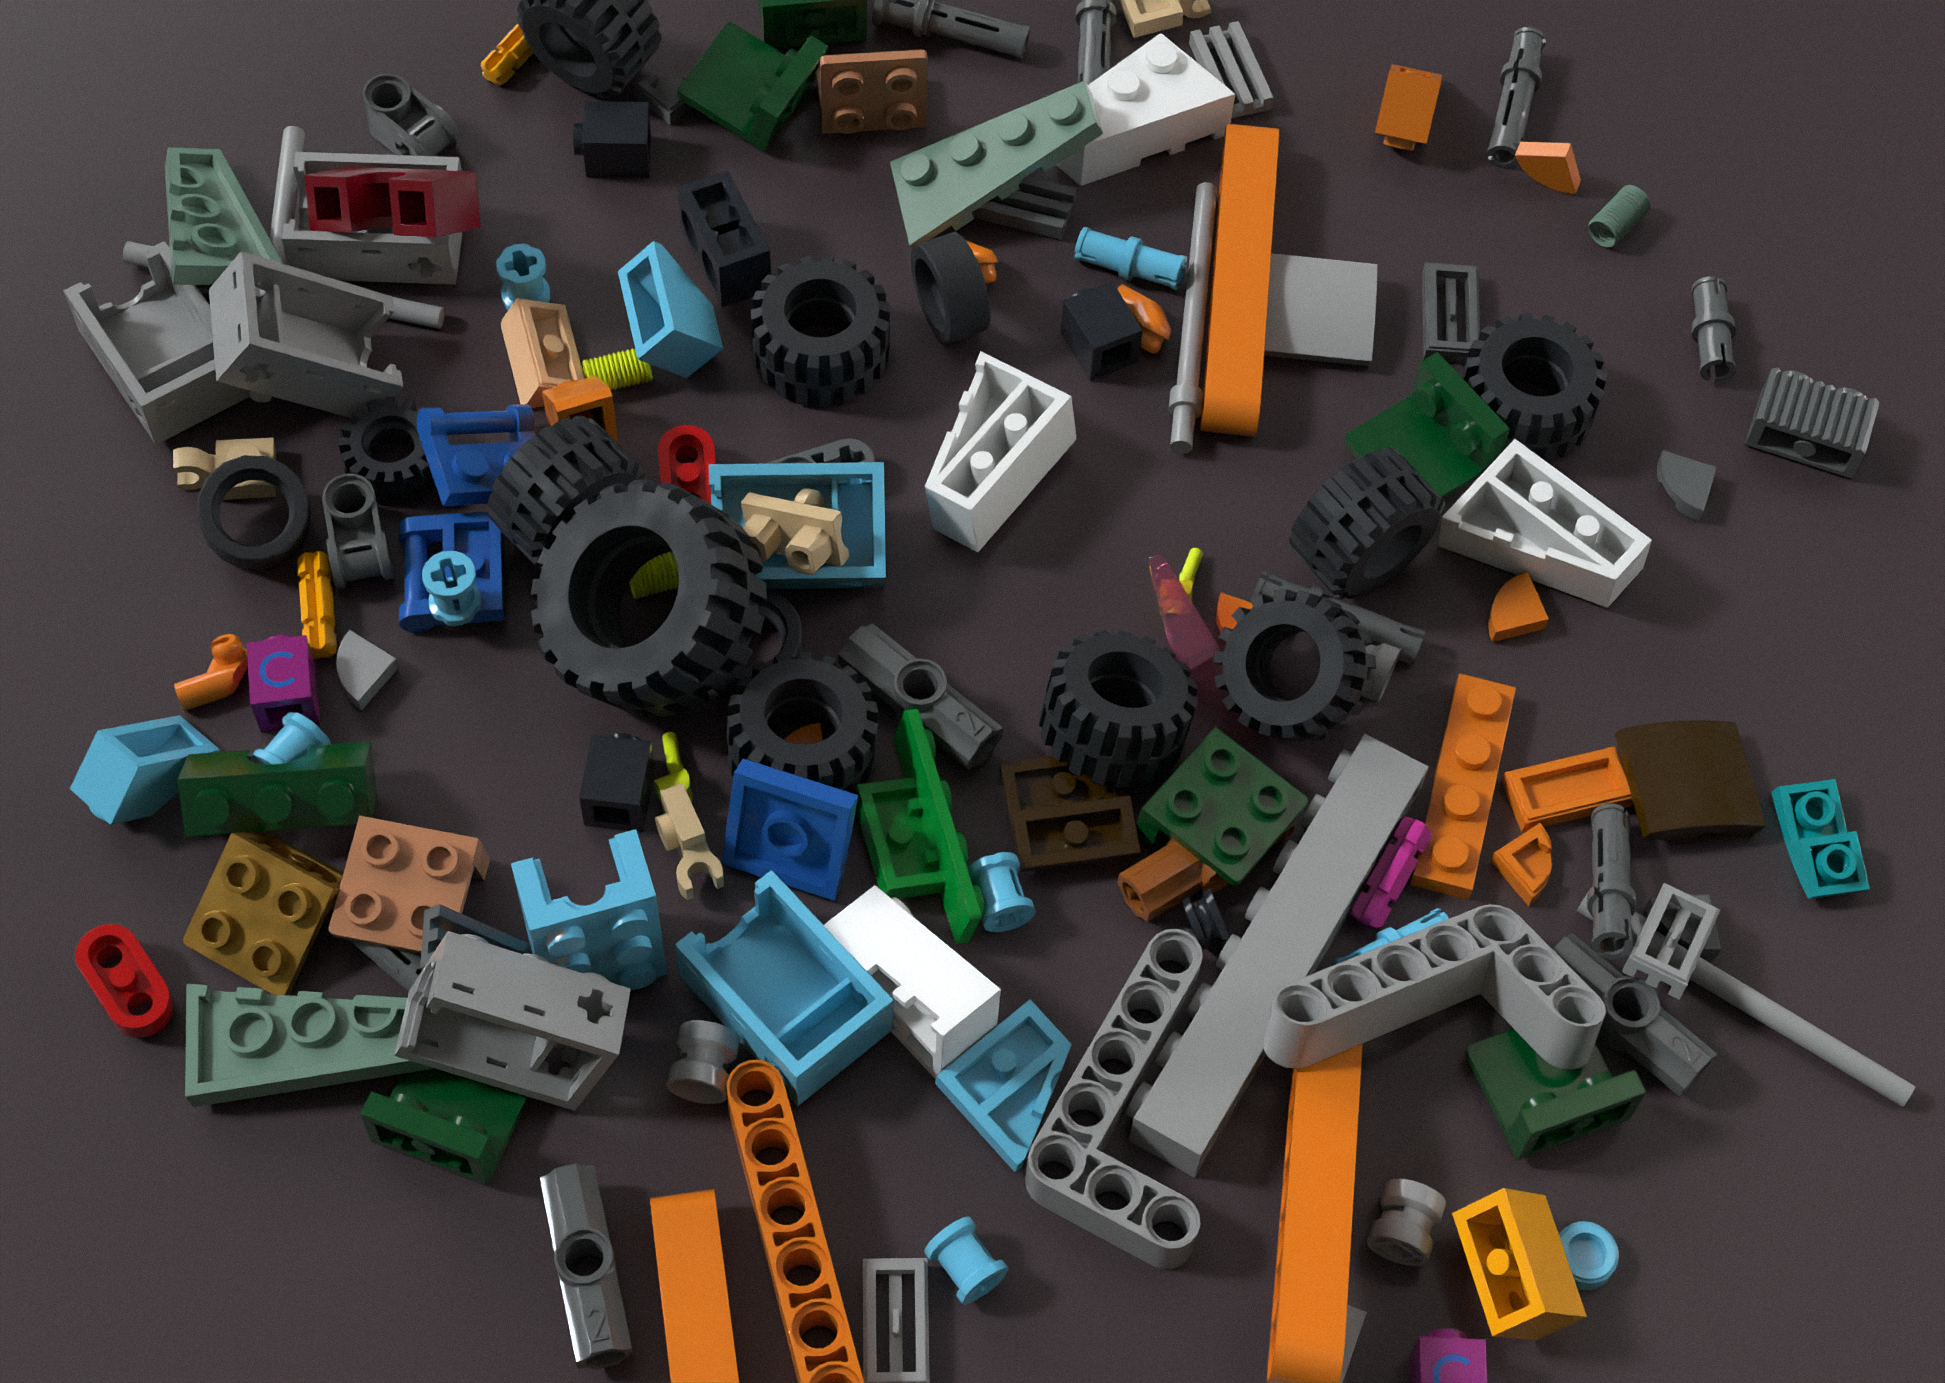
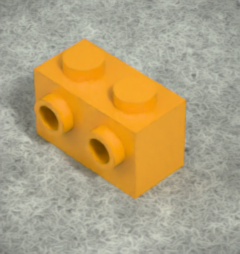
M1503 1188L1452 1213L1493 1337L1535 1341L1587 1317L1545 1195Z

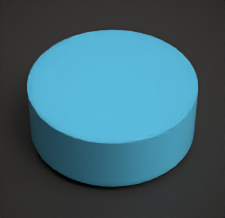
M1581 1221L1566 1226L1559 1233L1577 1289L1593 1290L1602 1286L1611 1277L1618 1264L1619 1251L1614 1238L1606 1229L1592 1222Z

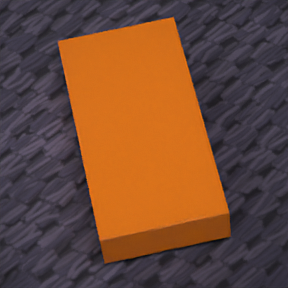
M1615 746L1504 773L1501 780L1521 833L1530 830L1539 823L1543 827L1589 817L1593 810L1604 804H1617L1624 808L1630 807L1633 804L1624 767Z

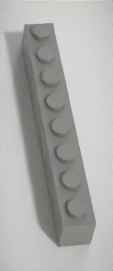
M1364 734L1353 753L1343 749L1328 777V780L1335 784L1326 798L1316 794L1302 819L1301 826L1307 828L1299 844L1289 840L1281 851L1273 868V872L1279 874V877L1272 889L1268 890L1261 886L1252 899L1245 914V919L1251 923L1243 937L1240 938L1232 934L1223 947L1216 962V966L1222 969V972L1213 987L1203 982L1194 995L1186 1015L1193 1018L1183 1036L1174 1031L1165 1043L1156 1063L1163 1067V1070L1154 1085L1152 1086L1144 1081L1132 1098L1126 1115L1133 1118L1129 1136L1130 1142L1190 1176L1196 1177L1267 1055L1263 1049V1038L1273 998L1277 990L1286 984L1315 973L1348 917L1358 894L1365 888L1364 884L1387 843H1391L1393 840L1391 835L1398 822L1407 816L1417 799L1429 766L1367 734Z

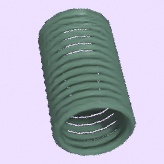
M1633 185L1624 186L1589 221L1588 229L1594 241L1607 248L1616 246L1649 212L1651 204L1647 194L1639 187Z

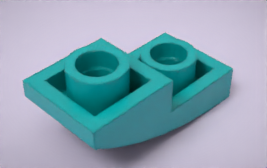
M1836 779L1785 785L1774 789L1771 794L1781 832L1794 870L1807 898L1815 899L1868 891L1870 887L1857 831L1847 832Z

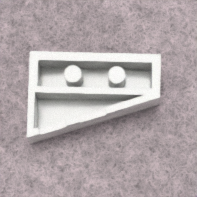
M1160 33L1088 85L1093 95L1103 134L1056 166L1082 186L1140 166L1141 159L1165 150L1168 151L1169 155L1185 150L1186 143L1211 135L1214 140L1224 137L1226 124L1231 123L1235 93Z
M981 351L975 363L976 373L968 391L963 392L959 402L960 412L952 432L947 431L925 484L932 528L976 552L981 550L1077 439L1071 395Z
M1514 439L1443 515L1438 546L1516 575L1528 572L1531 580L1608 608L1643 569L1652 539Z
M874 885L824 924L827 930L894 1000L893 1030L891 1032L935 1079L941 1071L997 1026L1001 989L916 920L910 910L898 898H890Z

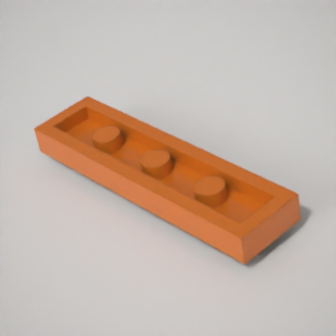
M1459 673L1453 691L1424 820L1425 826L1432 831V838L1423 854L1417 853L1416 855L1418 863L1412 873L1411 886L1469 900L1475 882L1516 687Z

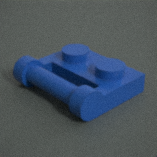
M528 404L509 405L505 411L444 413L441 408H421L417 415V431L443 506L488 504L489 497L494 491L492 487L496 478L503 471V467L523 444L535 436V419L531 406ZM507 433L510 442L450 445L446 435Z
M489 512L413 516L399 522L398 541L400 545L404 546L405 603L399 606V626L401 629L420 633L430 630L433 626L447 625L433 617L429 608L428 592L422 580V570L428 561L427 547L433 542L442 541L443 551L463 553L471 559L475 566V584L481 593L482 606L475 614L474 619L468 623L505 621L503 532L490 520ZM446 566L444 568L446 578L452 577L450 567ZM452 600L454 609L458 611L460 609L459 600Z

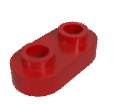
M681 425L668 430L661 437L658 444L660 484L667 482L678 486L711 504L709 464H716L714 442L711 436L702 428L693 425ZM684 458H693V459H695V461H694L693 463H689V462H687V463H680V462H679L681 459H684Z
M103 924L89 930L80 939L76 947V964L115 1027L121 1033L135 1038L148 1037L158 1033L168 1024L173 1015L174 1000L167 984L135 935L128 928L118 924ZM113 956L122 957L121 962L117 966L109 969L103 968V964L108 958ZM144 1002L152 1003L151 1009L146 1014H133L137 1005Z

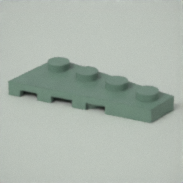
M1082 81L890 161L910 247L912 248L919 243L931 240L950 226L957 231L975 219L972 215L973 211L997 195L1001 201L1019 190L1018 184L1035 170L1048 171L1101 136L1103 131L1092 92L1086 82Z
M168 147L165 161V180L172 285H213L241 251L283 263L220 149ZM254 280L255 287H258V281Z
M187 984L185 1097L192 1107L435 1068L394 1056L407 998L356 995L353 1000L326 998L323 992L299 991L298 996L266 994L261 988L237 987L236 992L212 991L208 985Z

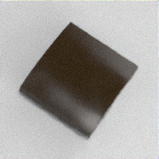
M1710 720L1659 722L1621 728L1615 733L1643 839L1691 843L1705 832L1752 837L1766 827L1736 722Z
M1053 756L1001 763L999 772L1004 800L1021 872L1140 856L1141 851L1131 797L1126 796L1125 787H1116L1115 782L1105 781L1104 785L1091 782L1092 777L1084 773L1081 776H1077L1068 770L1070 764L1067 762L1058 763Z

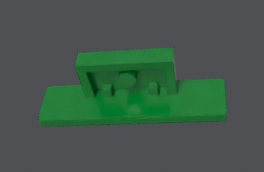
M918 709L905 710L894 735V744L905 778L857 784L853 793L858 795L856 812L879 889L890 898L896 897L898 899L940 893L955 944L968 943L980 920L984 917L983 894L977 884H972L966 866L968 861L967 843L961 831L956 832L950 814L952 807L950 788L946 780H940L935 766L936 747L934 736L929 728L924 729Z

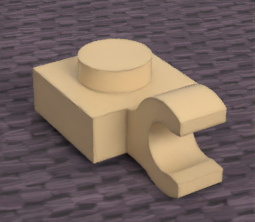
M1118 0L1134 38L1182 26L1183 14L1188 18H1201L1211 13L1207 0Z
M274 438L216 440V455L208 454L201 449L193 447L174 449L173 470L178 473V489L195 490L202 488L207 476L223 462L243 455L267 456L276 460ZM248 480L235 485L225 494L223 500L276 497V487L264 481Z
M683 783L660 791L663 814L655 817V823L666 850L670 851L677 848L682 859L676 871L678 888L681 895L687 900L694 898L693 885L690 878L700 872L709 874L717 889L724 887L722 864L712 854L707 845L705 832Z

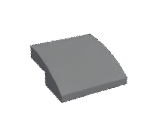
M1271 253L1264 356L1370 366L1375 328L1377 264Z

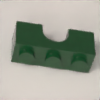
M371 741L311 745L309 752L304 757L281 764L251 762L250 750L188 754L177 779L185 837L357 824L359 816L373 817L378 798Z

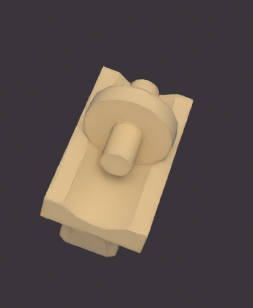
M802 489L794 501L749 492L741 501L745 521L743 529L750 536L749 546L758 551L762 564L773 553L786 555L788 565L795 572L814 575L823 564L842 567L850 557L848 548L844 546L841 538V511L825 508L824 498L818 490Z

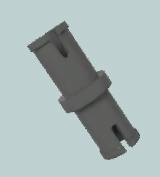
M1707 276L1698 279L1691 288L1696 317L1692 322L1691 332L1693 340L1699 346L1701 377L1709 381L1711 378L1710 367L1712 366L1713 382H1722L1730 379L1736 372L1732 348V339L1736 334V325L1734 318L1728 313L1726 282L1722 278H1718L1716 281L1717 292H1715L1714 276Z

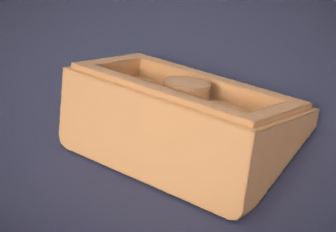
M516 298L501 321V329L520 404H528L531 408L544 406L542 391L555 388L566 381H579L585 379L566 305Z

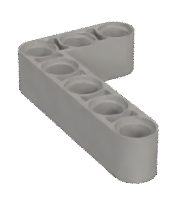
M1489 904L1477 907L1284 985L1277 990L1273 998L1263 1038V1049L1267 1056L1276 1064L1296 1069L1307 1067L1481 994L1541 1058L1558 1068L1572 1070L1588 1063L1604 1020L1606 1009L1601 998L1518 914L1501 905Z
M1179 929L1164 930L1156 934L1149 942L1034 1140L1028 1155L1025 1176L1026 1189L1030 1197L1039 1205L1144 1262L1161 1269H1175L1185 1264L1191 1257L1201 1225L1200 1214L1194 1203L1182 1194L1108 1156L1103 1151L1194 992L1203 958L1202 949L1195 937ZM1165 960H1173L1183 965L1186 971L1172 974L1160 968L1158 963ZM1136 1009H1145L1156 1015L1158 1020L1153 1023L1143 1024L1135 1021L1129 1013ZM1107 1059H1117L1125 1063L1130 1070L1124 1074L1114 1075L1102 1069L1100 1063ZM1077 1110H1088L1095 1113L1101 1122L1094 1126L1084 1127L1075 1123L1070 1115ZM1056 1161L1068 1167L1071 1174L1064 1179L1054 1180L1046 1177L1039 1168L1047 1162ZM1112 1191L1124 1197L1128 1205L1120 1210H1109L1101 1206L1095 1197L1103 1192ZM1168 1221L1179 1226L1185 1236L1178 1241H1167L1156 1235L1152 1227L1159 1222Z

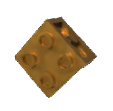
M268 831L231 833L183 937V943L273 995L289 996L327 914L334 910L343 873Z

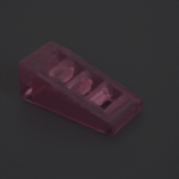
M1157 553L1149 558V571L1170 649L1176 653L1175 660L1185 662L1191 670L1190 674L1214 661V652L1220 651V648L1165 556Z

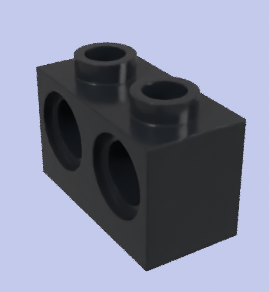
M727 170L677 187L681 229L721 307L754 297L755 291H762L761 282L768 274L771 275L770 249L729 171Z

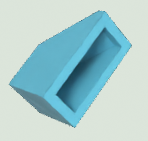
M653 241L618 271L638 360L688 378L723 350L712 303L662 244Z
M180 715L98 730L70 790L89 806L90 811L96 817L108 822L110 825L152 816L179 792L177 779L188 754L219 752L220 749Z

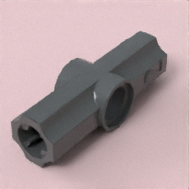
M873 623L868 626L861 625L848 637L847 643L838 654V665L842 668L849 666L858 673L857 680L861 683L866 682L875 695L893 708L895 719L898 723H900L905 710L918 709L924 729L929 728L931 730L935 743L968 770L974 766L979 767L992 754L995 746L1002 738L1003 727L947 683L945 672L939 664L929 659L915 658ZM916 692H924L931 695V697L919 700L909 695Z
M1573 933L1565 936L1553 948L1605 1004L1606 1014L1597 1036L1598 1041L1611 1050L1626 1051L1679 1097L1697 1081L1712 1063L1717 1053L1660 1006L1657 992L1652 986L1646 984L1645 980L1639 977L1622 975ZM1613 1007H1624L1630 1010L1635 1015L1637 1021L1621 1018L1614 1011Z
M577 1163L557 1167L549 1174L540 1177V1185L576 1366L578 1369L592 1368L597 1370L618 1365L624 1359L634 1356L596 1169L594 1165L585 1166ZM592 1255L603 1261L601 1267L595 1273L588 1276H578L569 1271L571 1265L583 1256Z

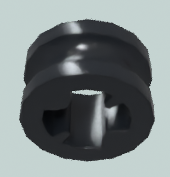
M1211 889L1203 891V897L1198 901H1193L1190 897L1182 900L1202 950L1209 948V943L1214 938H1220L1223 942L1230 938Z

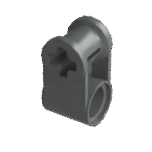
M390 73L379 74L369 79L364 85L362 93L369 132L374 139L381 142L395 155L436 156L446 147L455 148L462 142L461 132L452 117L443 108L425 98L408 84L404 78Z
M342 474L334 477L324 488L322 501L329 538L326 539L327 550L336 590L345 588L349 581L382 576L385 581L394 579L385 528L383 529L381 514L371 483L365 477L358 474ZM351 507H362L353 513H343Z

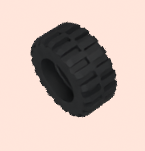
M634 480L629 483L628 487L621 483L606 487L600 491L601 499L596 500L589 496L574 508L577 514L570 521L563 519L552 532L557 537L550 550L543 548L537 563L543 567L540 578L533 579L531 598L537 600L538 609L531 610L533 631L544 636L538 640V647L545 661L554 664L555 674L564 683L577 688L578 692L629 713L641 716H648L653 713L664 717L677 715L682 711V705L694 709L708 702L710 699L709 690L713 688L722 692L734 680L735 677L731 674V671L738 663L745 666L753 652L752 649L748 648L753 633L758 635L761 633L764 616L758 614L759 603H766L767 596L766 582L756 578V574L761 573L763 570L759 553L749 546L750 536L740 524L730 520L728 514L678 486L667 482L659 485L652 480ZM673 551L679 571V586L674 606L666 621L653 635L643 642L626 647L619 625L620 605L626 587L635 573L644 564L661 554Z

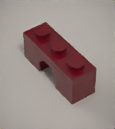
M349 166L304 175L310 231L353 233L367 229L393 227L394 235L437 238L481 228L475 171Z

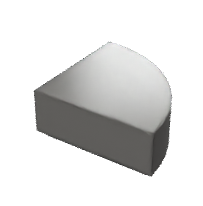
M351 630L347 632L341 641L336 660L338 676L348 699L362 711L397 671L396 658Z

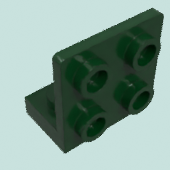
M758 0L763 42L773 48L803 46L810 35L824 44L867 40V0Z
M728 22L679 86L677 97L765 152L816 81L820 70V58L826 55L829 46L810 35L799 52L791 48L784 55L733 22Z
M1436 352L1420 362L1412 394L1346 433L1344 445L1357 459L1378 449L1393 448L1398 450L1444 500L1479 478L1503 451L1510 428L1448 362Z
M1215 727L1141 809L1136 824L1138 840L1143 847L1151 852L1164 836L1168 839L1172 838L1231 885L1237 886L1301 814L1308 803V798Z
M1515 1029L1469 1044L1465 1051V1056L1517 1161L1630 1120L1646 1094V1090L1635 1070L1613 1077L1596 1044H1594L1588 1063L1572 1070L1561 1069L1546 1062Z
M429 1069L401 1074L389 1098L371 1091L360 1115L371 1142L487 1186L530 1097L439 1069Z

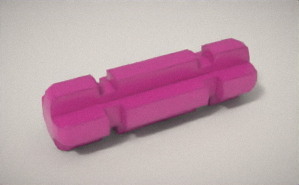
M1409 817L1400 819L1391 835V838L1395 840L1394 844H1386L1364 884L1368 888L1367 893L1361 891L1353 903L1351 916L1360 924L1376 930L1383 927L1392 908L1387 906L1389 901L1396 903L1418 863V859L1414 858L1415 854H1423L1431 840L1432 831L1417 819Z

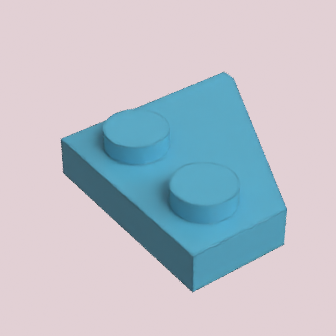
M1030 999L936 1076L935 1084L1016 1173L1024 1164L1072 1044Z

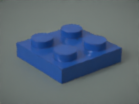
M742 758L733 777L721 864L759 877H763L772 870L787 886L835 901L843 884L858 795Z

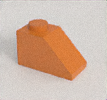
M1391 64L1375 133L1385 135L1383 144L1407 150H1414L1416 142L1427 144L1442 81L1441 74Z
M597 376L579 381H566L555 388L542 391L549 427L565 418L571 420L576 416H584L587 419L591 418L596 421L618 443L613 396L609 386Z

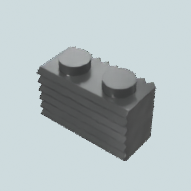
M1779 367L1772 368L1759 395L1745 445L1853 479L1865 456L1879 401L1876 398L1868 399L1865 394L1863 395L1852 388L1836 389L1833 384L1825 386L1822 381L1814 382L1811 377L1809 378L1798 371L1782 372Z

